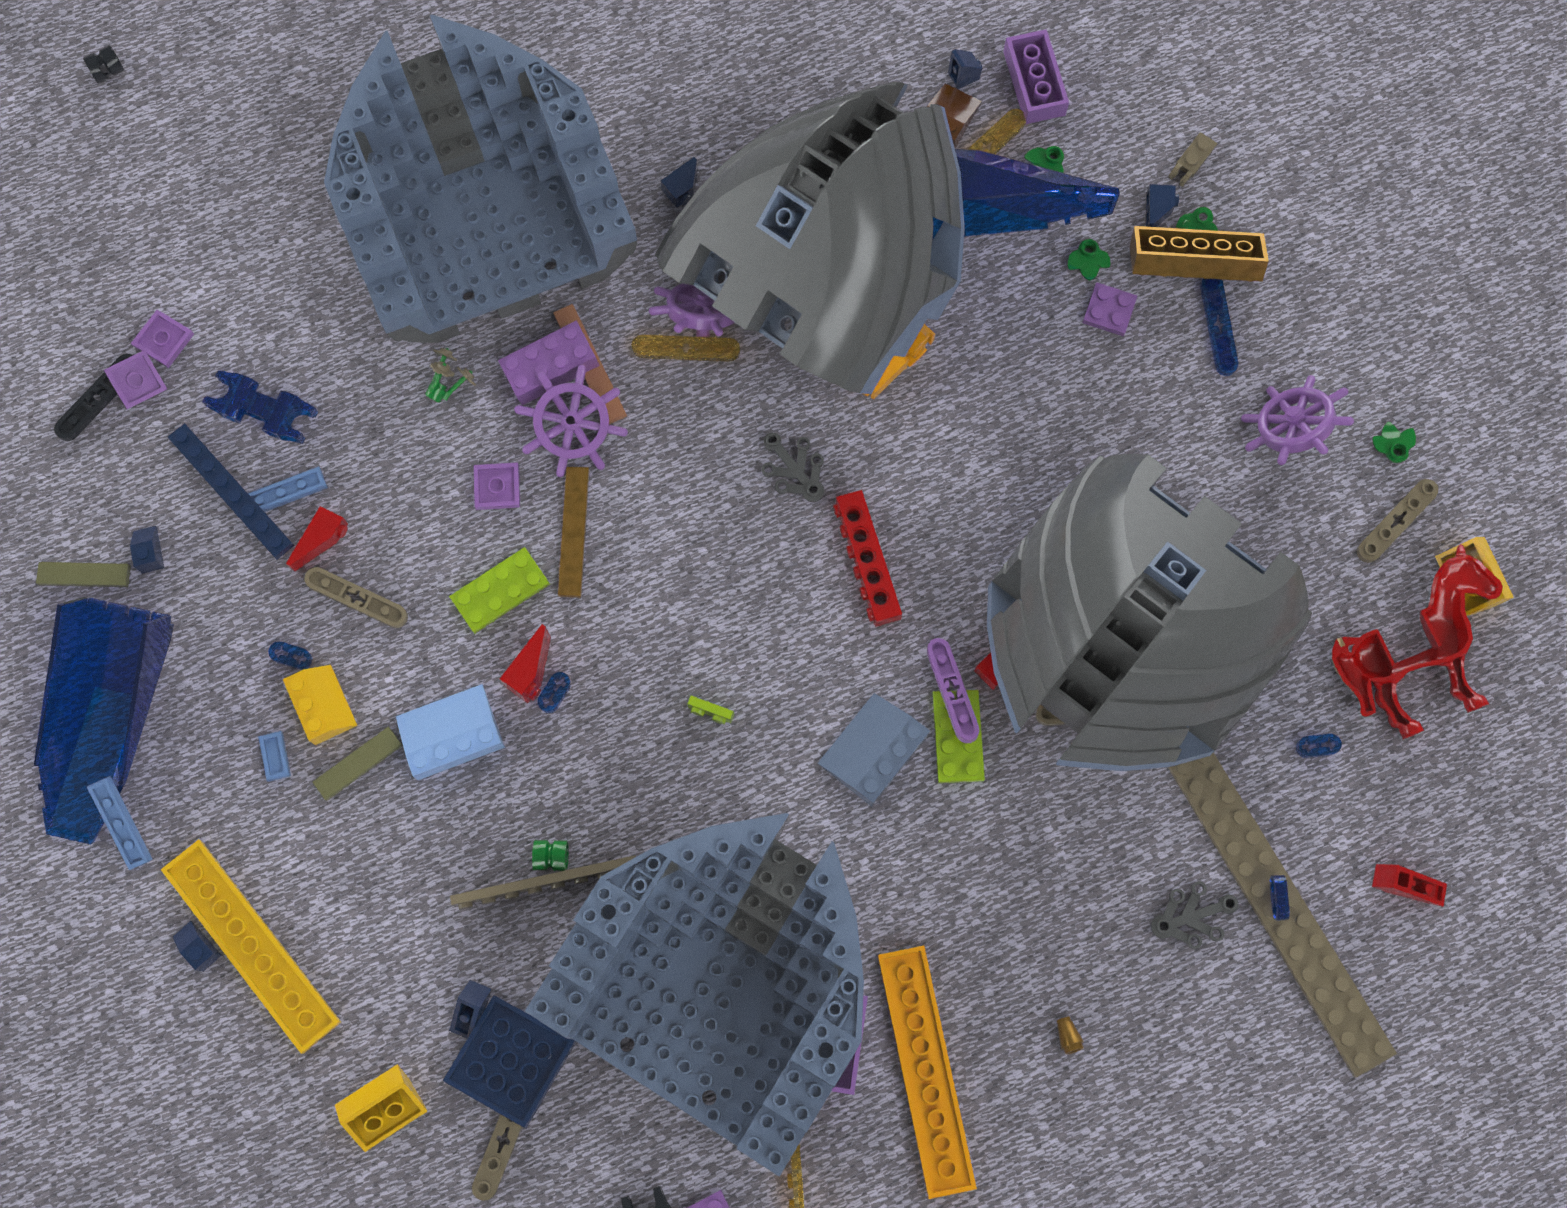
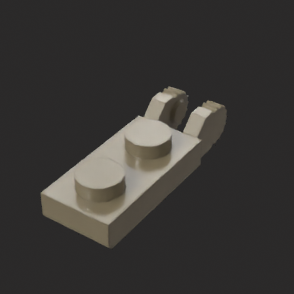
M1200 132L1177 161L1168 178L1173 180L1178 172L1182 170L1186 174L1181 178L1179 185L1184 187L1188 180L1197 173L1218 143Z

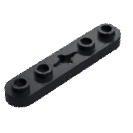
M123 354L119 356L110 367L133 355ZM105 372L55 424L54 432L61 440H74L117 395ZM95 394L100 395L101 400H95L93 396Z

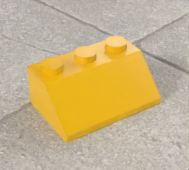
M1474 537L1462 543L1466 554L1482 562L1503 585L1502 593L1497 599H1485L1475 594L1465 593V612L1467 616L1513 599V594L1486 538ZM1458 545L1435 556L1439 567L1448 559L1456 556Z
M332 665L304 669L283 679L306 736L314 745L358 726Z
M398 1064L335 1104L339 1123L364 1152L427 1112V1108L409 1077Z

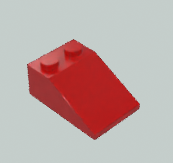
M541 624L500 677L503 685L527 704L530 700L534 701L541 692L539 688L542 686L551 635L543 624Z

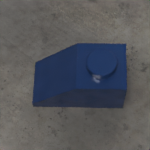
M958 49L952 50L948 74L957 89L980 80L983 69L980 60L976 59L972 52Z
M695 157L660 180L662 191L676 208L686 205L694 195L698 172L697 159Z
M1149 185L1146 192V227H1157L1172 214L1174 207L1178 206L1179 194H1176V185Z
M152 526L133 531L130 542L133 567L142 574L163 569L164 562L157 527Z
M193 921L187 923L173 936L180 954L196 971L204 972L222 956Z
M469 980L457 999L449 1031L468 1039L486 1009L492 989Z

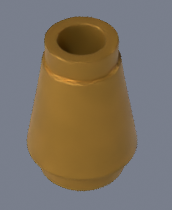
M1070 1016L1057 1020L1061 1050H1064L1065 1054L1068 1055L1084 1049L1082 1045L1084 1041L1071 1021Z

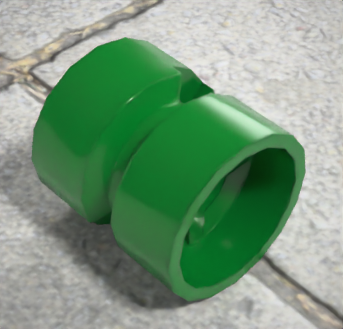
M534 840L532 849L533 870L547 871L549 867H552L553 871L567 870L569 860V844L567 840H554L552 844L548 840Z

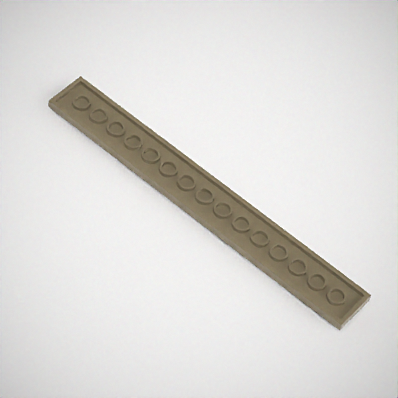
M1214 752L1208 757L1168 767L1352 1075L1358 1077L1396 1055L1397 1053Z

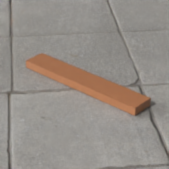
M571 304L553 312L560 328L577 320L600 365L586 372L585 381L588 387L594 390L600 397L612 390L613 385L574 305ZM618 396L605 404L609 415V424L627 417Z

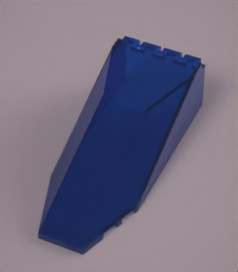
M955 149L961 172L964 237L1049 229L1048 223L1064 220L1065 225L1071 224L1070 218L1087 214L1088 220L1112 215L1120 196L1119 188L985 151ZM933 217L932 240L944 222Z
M82 597L57 604L34 766H38L41 783L38 784V789L43 791L45 803L42 812L46 835L90 845L95 842L105 822L87 786L111 776L120 794L127 781L172 638L174 624L171 623L170 615L155 611L151 614L150 610L136 607L129 609L127 605L109 602L107 605L105 600L91 597L89 599Z

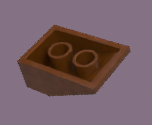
M945 83L926 107H930L931 104H937L945 108L954 148H956L982 101Z

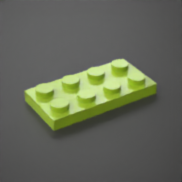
M524 547L449 597L475 634L549 586L550 583Z
M957 690L951 691V692L954 694V697H955L954 700H957V699H956V692H957ZM966 690L979 725L978 738L972 743H963L958 740L941 692H932L938 783L985 781L979 690Z

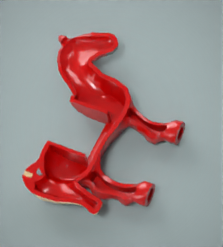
M1462 544L1458 545L1456 556L1443 563L1435 574L1429 605L1420 611V621L1432 647L1431 649L1395 663L1378 629L1367 632L1361 637L1338 638L1332 649L1334 669L1358 698L1361 706V715L1367 717L1376 713L1372 694V682L1376 688L1375 702L1386 712L1390 726L1399 729L1403 739L1425 731L1420 721L1411 719L1402 709L1397 698V683L1410 671L1428 666H1444L1449 673L1450 693L1453 698L1463 702L1467 713L1489 705L1486 697L1476 693L1469 686L1465 678L1464 660L1473 641L1471 624L1465 612V593L1475 594L1485 599H1497L1502 593L1503 585L1482 562L1467 555ZM1353 645L1351 652H1349L1348 647Z

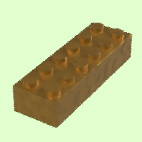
M1134 226L1130 243L1132 274L1263 282L1269 262L1264 233Z

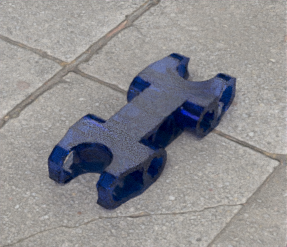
M217 371L215 377L223 384L228 385L229 389L222 398L216 399L205 396L202 403L206 407L235 423H241L244 415L265 422L261 430L267 435L282 441L304 443L306 438L298 430L292 428V422L301 415L316 418L318 411L315 407L303 401L297 395L282 390L277 399L256 392L259 383L239 373Z

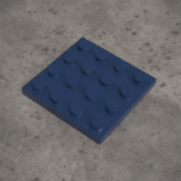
M493 995L444 1077L443 1082L527 1129L576 1041L563 1037L533 1016Z

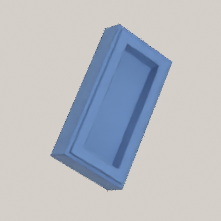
M278 731L258 736L266 780L270 782L290 777L291 772L283 732Z

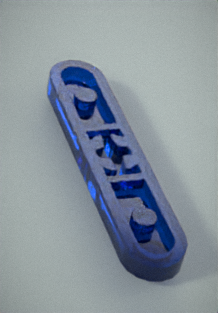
M1203 278L1200 283V290L1215 368L1220 375L1230 376L1236 372L1239 362L1222 279ZM1217 315H1219L1220 323L1224 324L1221 328V333L1219 327L1214 326L1217 322Z

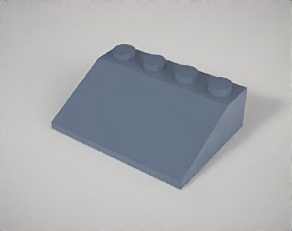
M874 693L817 764L872 807L924 742L930 730L909 714Z

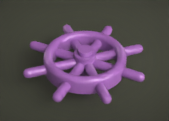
M682 283L675 286L672 290L659 286L654 288L656 295L667 298V305L650 307L649 314H668L669 318L677 323L674 326L676 333H680L685 328L697 330L696 336L698 338L706 339L710 336V330H713L716 336H722V328L735 323L712 306L715 300L693 285Z
M583 364L577 368L575 383H563L553 386L544 372H539L537 377L547 392L542 395L535 408L517 405L514 408L517 414L533 417L534 431L537 436L536 439L522 448L523 453L529 454L543 445L549 452L559 456L556 471L558 477L565 475L568 459L581 458L589 455L597 469L603 470L605 464L596 449L603 443L607 433L623 437L628 434L626 428L609 425V415L605 405L619 396L620 390L613 388L600 397L594 390L583 385L586 374V366ZM573 392L569 409L560 394ZM582 394L588 397L592 403L578 411ZM553 400L561 414L544 410L548 403ZM598 409L600 422L583 419ZM543 420L559 423L547 432L544 431ZM582 428L598 431L592 442L589 441ZM565 431L561 448L550 441ZM573 432L583 448L570 450Z
M1313 375L1307 377L1304 387L1292 388L1278 393L1274 387L1269 386L1266 392L1271 399L1264 405L1260 413L1243 414L1241 416L1242 422L1258 423V430L1261 435L1246 444V451L1251 452L1266 444L1269 448L1280 452L1277 459L1279 465L1286 463L1289 453L1303 452L1313 447L1320 454H1327L1328 448L1323 441L1332 433L1335 425L1350 426L1354 423L1352 417L1337 416L1333 403L1348 394V389L1341 388L1328 396L1323 391L1313 388L1316 379ZM1308 402L1314 403V405L1305 409ZM1280 410H1282V411L1285 413V415H1276V414H1277ZM1325 410L1324 416H1313L1319 411ZM1270 423L1280 424L1269 430ZM1310 425H1318L1313 430L1310 428ZM1287 431L1285 438L1278 437L1280 434Z

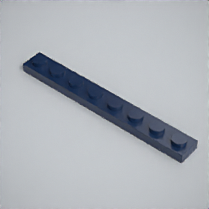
M185 423L168 436V439L276 560L294 547V544Z

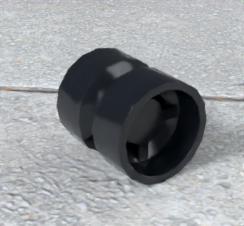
M110 45L100 49L98 55L92 53L83 58L97 83L108 79L109 74L116 75L124 71L121 62Z

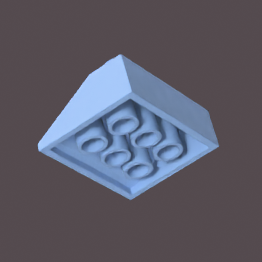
M483 684L396 716L405 755L412 776L417 780L505 748Z

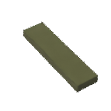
M39 562L36 584L40 586L128 587L131 566L129 564Z
M388 726L312 783L322 797L328 801L403 745Z

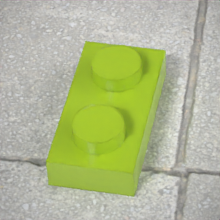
M690 696L687 703L691 713L701 717L704 714L712 716V720L719 724L725 725L726 722L731 723L733 720L734 711L694 696Z

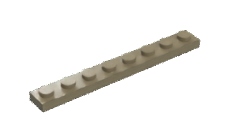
M629 856L451 895V905L458 906L459 910L473 907L472 903L482 901V905L494 903L497 897L505 896V899L517 898L520 892L528 891V894L540 893L543 887L551 886V889L563 888L565 883L574 881L575 884L588 882L589 877L597 876L600 879L601 876L637 856Z

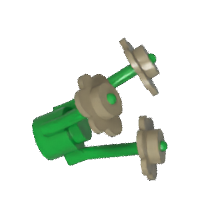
M440 348V351L433 349V352L442 357L439 362L430 364L435 374L425 392L426 396L440 403L442 399L447 401L450 395L466 380L476 386V383L473 381L475 378L472 374L473 372L467 368L463 370L458 366L457 369L463 377L446 391L447 386L441 383L440 379L442 375L454 377L455 373L451 371L450 366L445 363V360L447 358L457 361V359L452 356L453 352L449 351L448 348Z

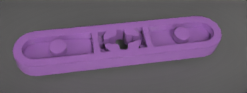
M941 638L933 639L928 644L927 656L958 740L963 743H972L978 738L979 725L953 653L947 641ZM949 681L954 689H958L956 692L957 700H954L955 697L951 691L948 692L950 687Z

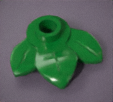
M1051 146L1047 149L1036 147L1028 151L1024 156L1027 161L1033 164L1030 172L1031 179L1043 180L1049 176L1051 180L1056 182L1061 178L1064 171L1062 166L1064 153L1061 148L1057 146ZM1053 155V156H1055L1057 159H1051L1050 156Z
M1199 207L1193 213L1182 215L1176 224L1177 229L1218 231V228L1213 223V213L1207 207ZM1200 214L1206 215L1205 221L1199 219Z
M1093 239L1082 241L1079 244L1078 250L1071 252L1067 262L1069 270L1080 269L1082 276L1089 281L1097 276L1099 268H1109L1111 264L1108 253L1101 250L1098 243ZM1090 248L1092 252L1088 253L1085 249Z
M1387 422L1382 428L1381 436H1373L1372 441L1376 450L1386 454L1391 462L1402 463L1408 458L1409 450L1415 446L1416 434L1413 428L1406 429L1401 433L1391 422ZM1393 450L1399 451L1400 456H1397Z

